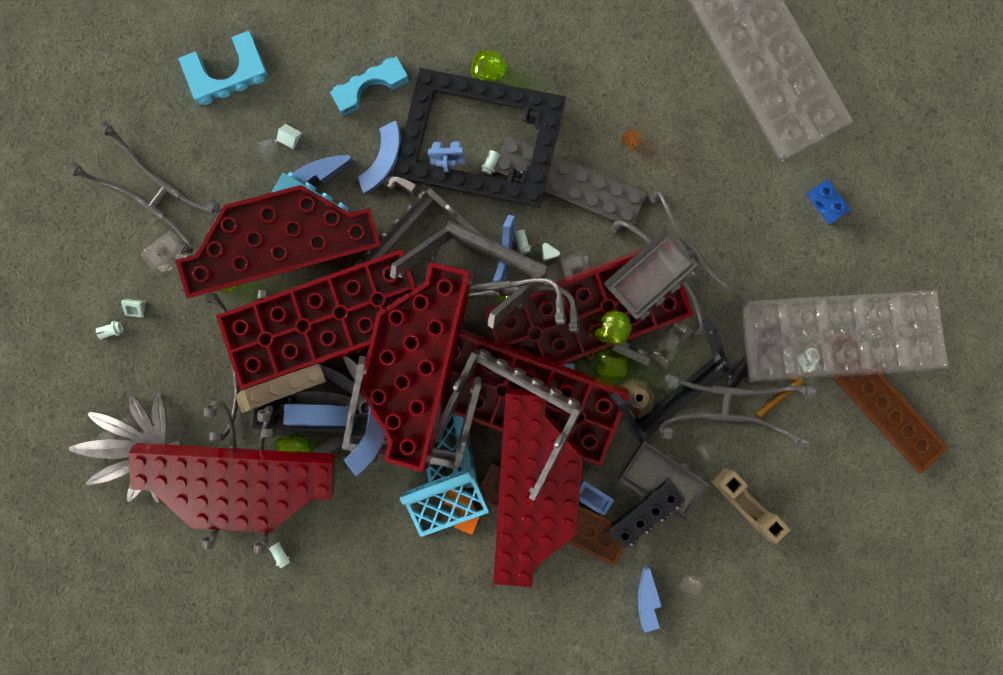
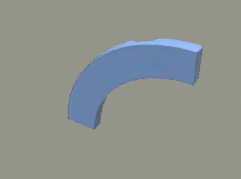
M370 407L364 436L351 454L344 459L355 476L371 463L385 438V432L375 420Z

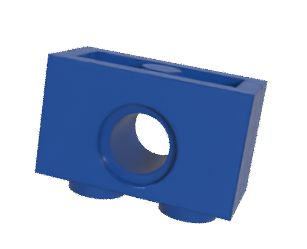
M828 179L806 194L827 224L834 222L851 210Z

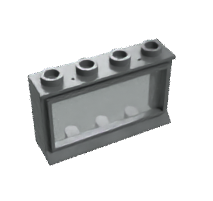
M664 230L604 284L636 321L639 318L644 320L651 313L650 309L654 305L658 307L666 300L664 296L669 292L672 294L681 287L680 282L685 278L689 280L697 273L695 269L698 265Z
M650 440L647 443L643 441L617 480L644 497L669 477L682 491L686 500H684V505L678 510L673 509L668 514L686 524L692 511L710 486L706 482L707 478L698 472L696 475L690 472L691 467L685 463L680 462L678 464L673 461L675 458L673 455L666 451L661 453L657 450L659 446Z

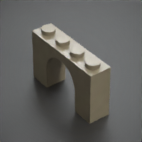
M318 363L245 389L236 394L235 397L243 414L283 397L311 389L326 381Z
M724 468L710 481L765 539L777 544L790 531L777 515L767 511L745 489L748 485L735 471Z

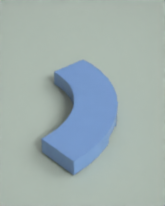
M396 120L379 128L381 133L379 154L373 165L366 172L358 176L365 195L377 189L385 181L384 179L390 171H393L397 163L401 145V132Z
M508 215L503 225L502 245L511 249L515 235V216ZM501 262L498 263L493 282L506 281L508 265Z

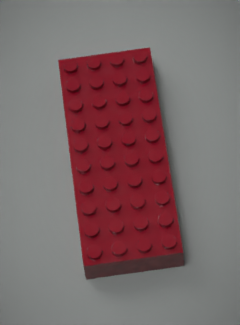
M665 242L660 246V249L663 252L665 251L674 262L675 258L671 246L668 242ZM640 249L555 281L560 288L568 291L575 301L580 327L579 333L571 334L569 331V308H571L568 298L563 294L566 324H556L557 293L555 291H535L530 295L524 309L515 308L494 328H491L496 342L563 365L693 316V312L682 284L673 294L669 292L664 296L666 300L660 306L654 305L650 309L651 313L644 320L639 318L637 321L609 291L604 283L642 250ZM656 251L615 286L617 291L635 311L674 277ZM502 302L483 308L487 320L489 319L490 312ZM607 313L608 316L614 317V319L611 318L606 321L602 317L606 316L605 314Z
M401 249L216 315L240 390H245L318 363L321 365L369 348L377 312L418 288L411 268L404 272L402 278L397 277L394 279L390 277L392 263L406 254L404 250Z
M461 329L443 411L471 352L477 349H485L491 353L490 356L507 361L508 366L525 371L528 377L540 379L548 388L560 390L562 395L568 399L574 398L578 400L584 409L579 415L569 438L582 451L584 461L602 466L622 416L611 395L616 392L624 401H628L630 394L627 388ZM477 362L453 414L465 417L471 394L470 388L473 386L474 378L480 377L481 388L472 421L503 432L506 388H525ZM546 400L545 411L564 430L571 414Z

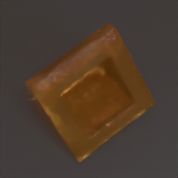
M639 130L624 132L621 140L633 151L639 145Z

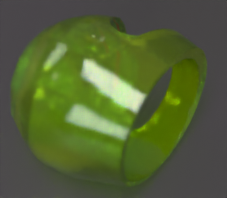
M480 50L473 59L471 75L480 80L497 81L506 72V60L498 51ZM483 58L481 69L478 72V65Z
M611 311L606 313L600 320L604 323L603 327L595 331V338L597 340L622 345L630 336L632 324L625 313Z
M609 348L597 351V357L604 362L603 364L596 365L598 376L610 383H617L624 379L628 371L627 356Z
M292 434L286 438L280 436L275 439L278 451L311 452L309 441L302 435Z

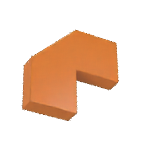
M448 490L446 497L456 500L458 493ZM461 494L458 502L468 506L471 498ZM446 501L443 502V504H446L448 506H454L453 504L448 503ZM472 502L470 508L477 510ZM456 506V509L461 510L459 516H464L466 510ZM480 516L456 524L454 528L473 534Z

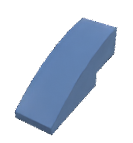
M349 155L327 157L311 162L299 168L293 174L298 176V181L304 185L306 182L311 184L318 178L321 182L326 183L351 165L354 160Z
M284 404L283 424L287 426L346 427L349 407Z
M581 479L579 501L605 516L614 499Z
M648 566L643 567L638 590L639 617L642 629L646 633L660 628L654 609L662 607L651 570Z

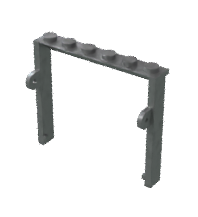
M431 188L427 191L424 189L417 196L419 200L414 205L411 203L404 212L406 214L401 219L398 217L391 225L393 228L389 233L384 232L379 238L381 247L367 251L366 255L368 256L363 261L360 259L354 266L383 256L432 201L438 204L462 227L479 235L482 234Z
M448 221L445 228L392 263L390 277L394 279L397 277L402 278L404 272L425 257L427 263L434 262L437 257L438 248L451 239L532 278H546L548 267L452 221ZM544 283L522 285L490 312L487 326L494 328L515 308L524 309L530 295Z
M477 349L471 352L460 378L453 387V393L440 418L435 443L442 439L443 433L477 362L567 411L571 416L563 432L558 436L553 446L554 449L535 487H531L529 490L531 492L529 498L535 500L539 496L584 407L580 405L578 400L574 398L568 399L563 396L560 390L548 388L540 379H532L526 375L525 371L508 366L507 361L490 356L491 353L487 350Z
M359 356L342 449L353 451L364 436L351 433L362 375L366 374L367 368H364L366 359L364 356ZM480 377L474 378L473 386L470 388L471 394L456 451L433 448L430 465L460 468L481 388ZM384 439L376 455L385 456L388 446L387 439Z

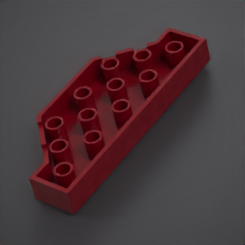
M298 185L223 205L195 255L176 259L175 261L186 298L191 299L380 248L381 246L370 208L350 213L308 188Z
M429 262L425 283L377 312L365 364L367 371L366 374H363L359 392L368 403L372 415L377 423L381 425L385 432L384 435L388 440L385 462L420 472L429 468L475 273L473 271L437 262Z
M506 388L494 585L532 587L534 568L577 533L583 457L580 448L569 437L539 496L535 500L529 498L531 495L529 490L531 487H535L554 449L553 446L563 430L545 411L546 400L527 389Z
M136 443L129 452L130 490H149L153 492L192 529L273 532L309 500L332 499L335 490V454Z

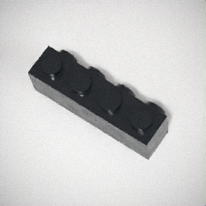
M668 477L609 525L608 531L624 549L627 546L632 547L639 540L638 537L643 533L646 535L654 528L653 525L658 521L661 523L669 516L668 513L673 509L678 510L684 505V500H686L685 496Z

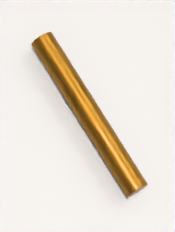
M799 376L788 386H801L805 381ZM795 390L780 392L757 411L756 415L761 419Z

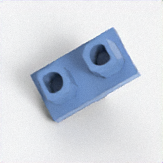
M459 141L452 142L450 148H444L441 142H434L432 149H428L431 165L443 166L444 172H449V166L465 164L463 147H461V142Z

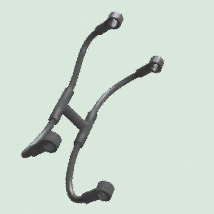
M107 122L101 123L98 130L105 136L109 135L115 138L141 170L161 187L160 190L149 202L142 196H138L124 187L87 174L76 162L69 165L68 172L73 176L87 178L131 196L152 214L166 221L180 235L183 240L176 244L175 250L181 254L193 253L194 249L189 239L163 211L157 208L158 204L167 192L177 199H181L198 209L213 214H219L222 208L220 203L211 199L206 206H203L182 195V192L157 174L149 171L117 132L113 130L110 124Z
M659 190L655 191L649 197V200L652 204H655L661 199L671 223L681 237L680 240L688 249L686 254L690 258L694 257L701 267H704L718 283L736 297L730 303L734 310L743 305L744 298L709 267L703 255L689 237L682 232L664 194ZM617 220L609 227L613 233H616L624 226L641 236L648 243L652 241L641 230L625 221ZM659 247L656 250L659 254L658 256L673 276L680 272L678 268L685 261L680 256L673 262L665 251L663 252ZM685 278L680 284L687 291L695 307L700 324L698 328L691 332V335L696 339L705 332L702 323L703 315L697 299Z
M532 278L518 281L507 280L482 283L471 286L470 291L477 292L470 293L469 298L512 295L520 288L519 285L533 283L550 284L552 286H539L536 291H555L557 293L556 324H566L563 294L568 298L571 308H569V331L571 334L580 332L575 301L572 295L560 288L554 280Z
M268 290L257 291L258 300L270 296ZM206 294V303L218 305L223 313L227 311L221 299L218 298V294ZM233 370L235 394L231 416L234 423L238 409L235 395L239 393V385ZM229 424L224 433H209L210 441H223L230 433ZM262 429V438H273L276 436V430Z
M670 374L665 376L668 388H677L678 384L697 390L724 394L722 413L685 414L663 421L659 426L662 439L672 438V427H666L667 424L685 419L707 418L708 420L747 421L760 424L790 437L797 444L798 449L807 450L809 448L808 438L794 435L777 425L760 419L729 413L732 395H759L800 390L804 394L805 399H815L816 388L804 385L762 390H746L745 388L721 386L707 387L681 380L678 376H671Z
M214 401L211 405L205 406L204 415L207 417L217 416V410L220 406L222 407L230 428V448H238L236 446L233 419L227 405L223 401ZM271 405L266 406L264 410L258 411L257 420L264 422L262 429H267L273 411V406ZM262 430L259 441V449L257 450H265V438H262ZM219 530L211 531L207 537L202 538V547L204 549L214 547V540L218 536ZM264 532L260 540L254 543V553H265L269 532Z

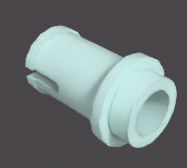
M490 150L485 164L481 166V172L492 176V173H495L494 167L500 154Z
M525 230L516 231L514 236L518 247L517 252L522 255L530 253L531 246L528 244Z
M112 321L109 325L96 328V333L101 332V334L97 335L99 339L112 335L119 336L123 332V326L119 321Z
M280 542L268 548L277 562L276 566L282 568L290 563V557H287Z

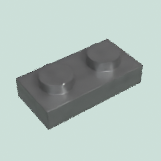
M627 341L612 346L613 351L648 366L651 360L647 350L640 347L635 349Z

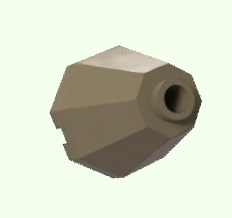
M631 378L619 385L627 388L629 391L628 402L630 405H628V408L634 419H639L652 412L656 396L648 382ZM637 395L640 398V401L638 402L636 401Z

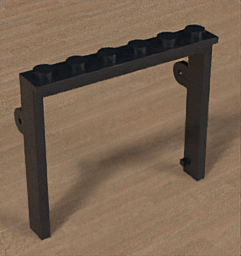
M705 317L702 323L714 358L686 381L709 387L727 371L734 369V366L725 356L717 326L708 317ZM680 385L652 409V412L646 414L637 422L628 408L630 403L627 400L624 401L616 392L611 397L627 423L628 429L642 443L644 440L647 441L648 437L659 429L663 421L675 416L703 391Z

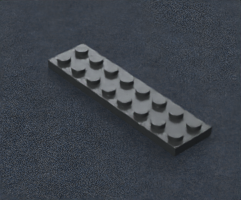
M507 136L494 167L495 173L508 178L510 168L526 171L527 165L530 166L535 147ZM555 155L552 158L544 192L613 222L620 220L634 225L646 196L645 192ZM515 178L514 181L520 183L521 179Z

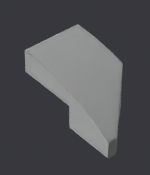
M386 177L382 185L394 191L397 185L412 195L417 190L415 184L400 177Z

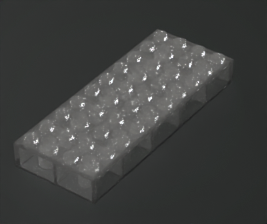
M689 0L691 8L780 163L843 130L853 122L783 0Z
M937 290L747 301L741 305L749 382L936 371L948 367Z

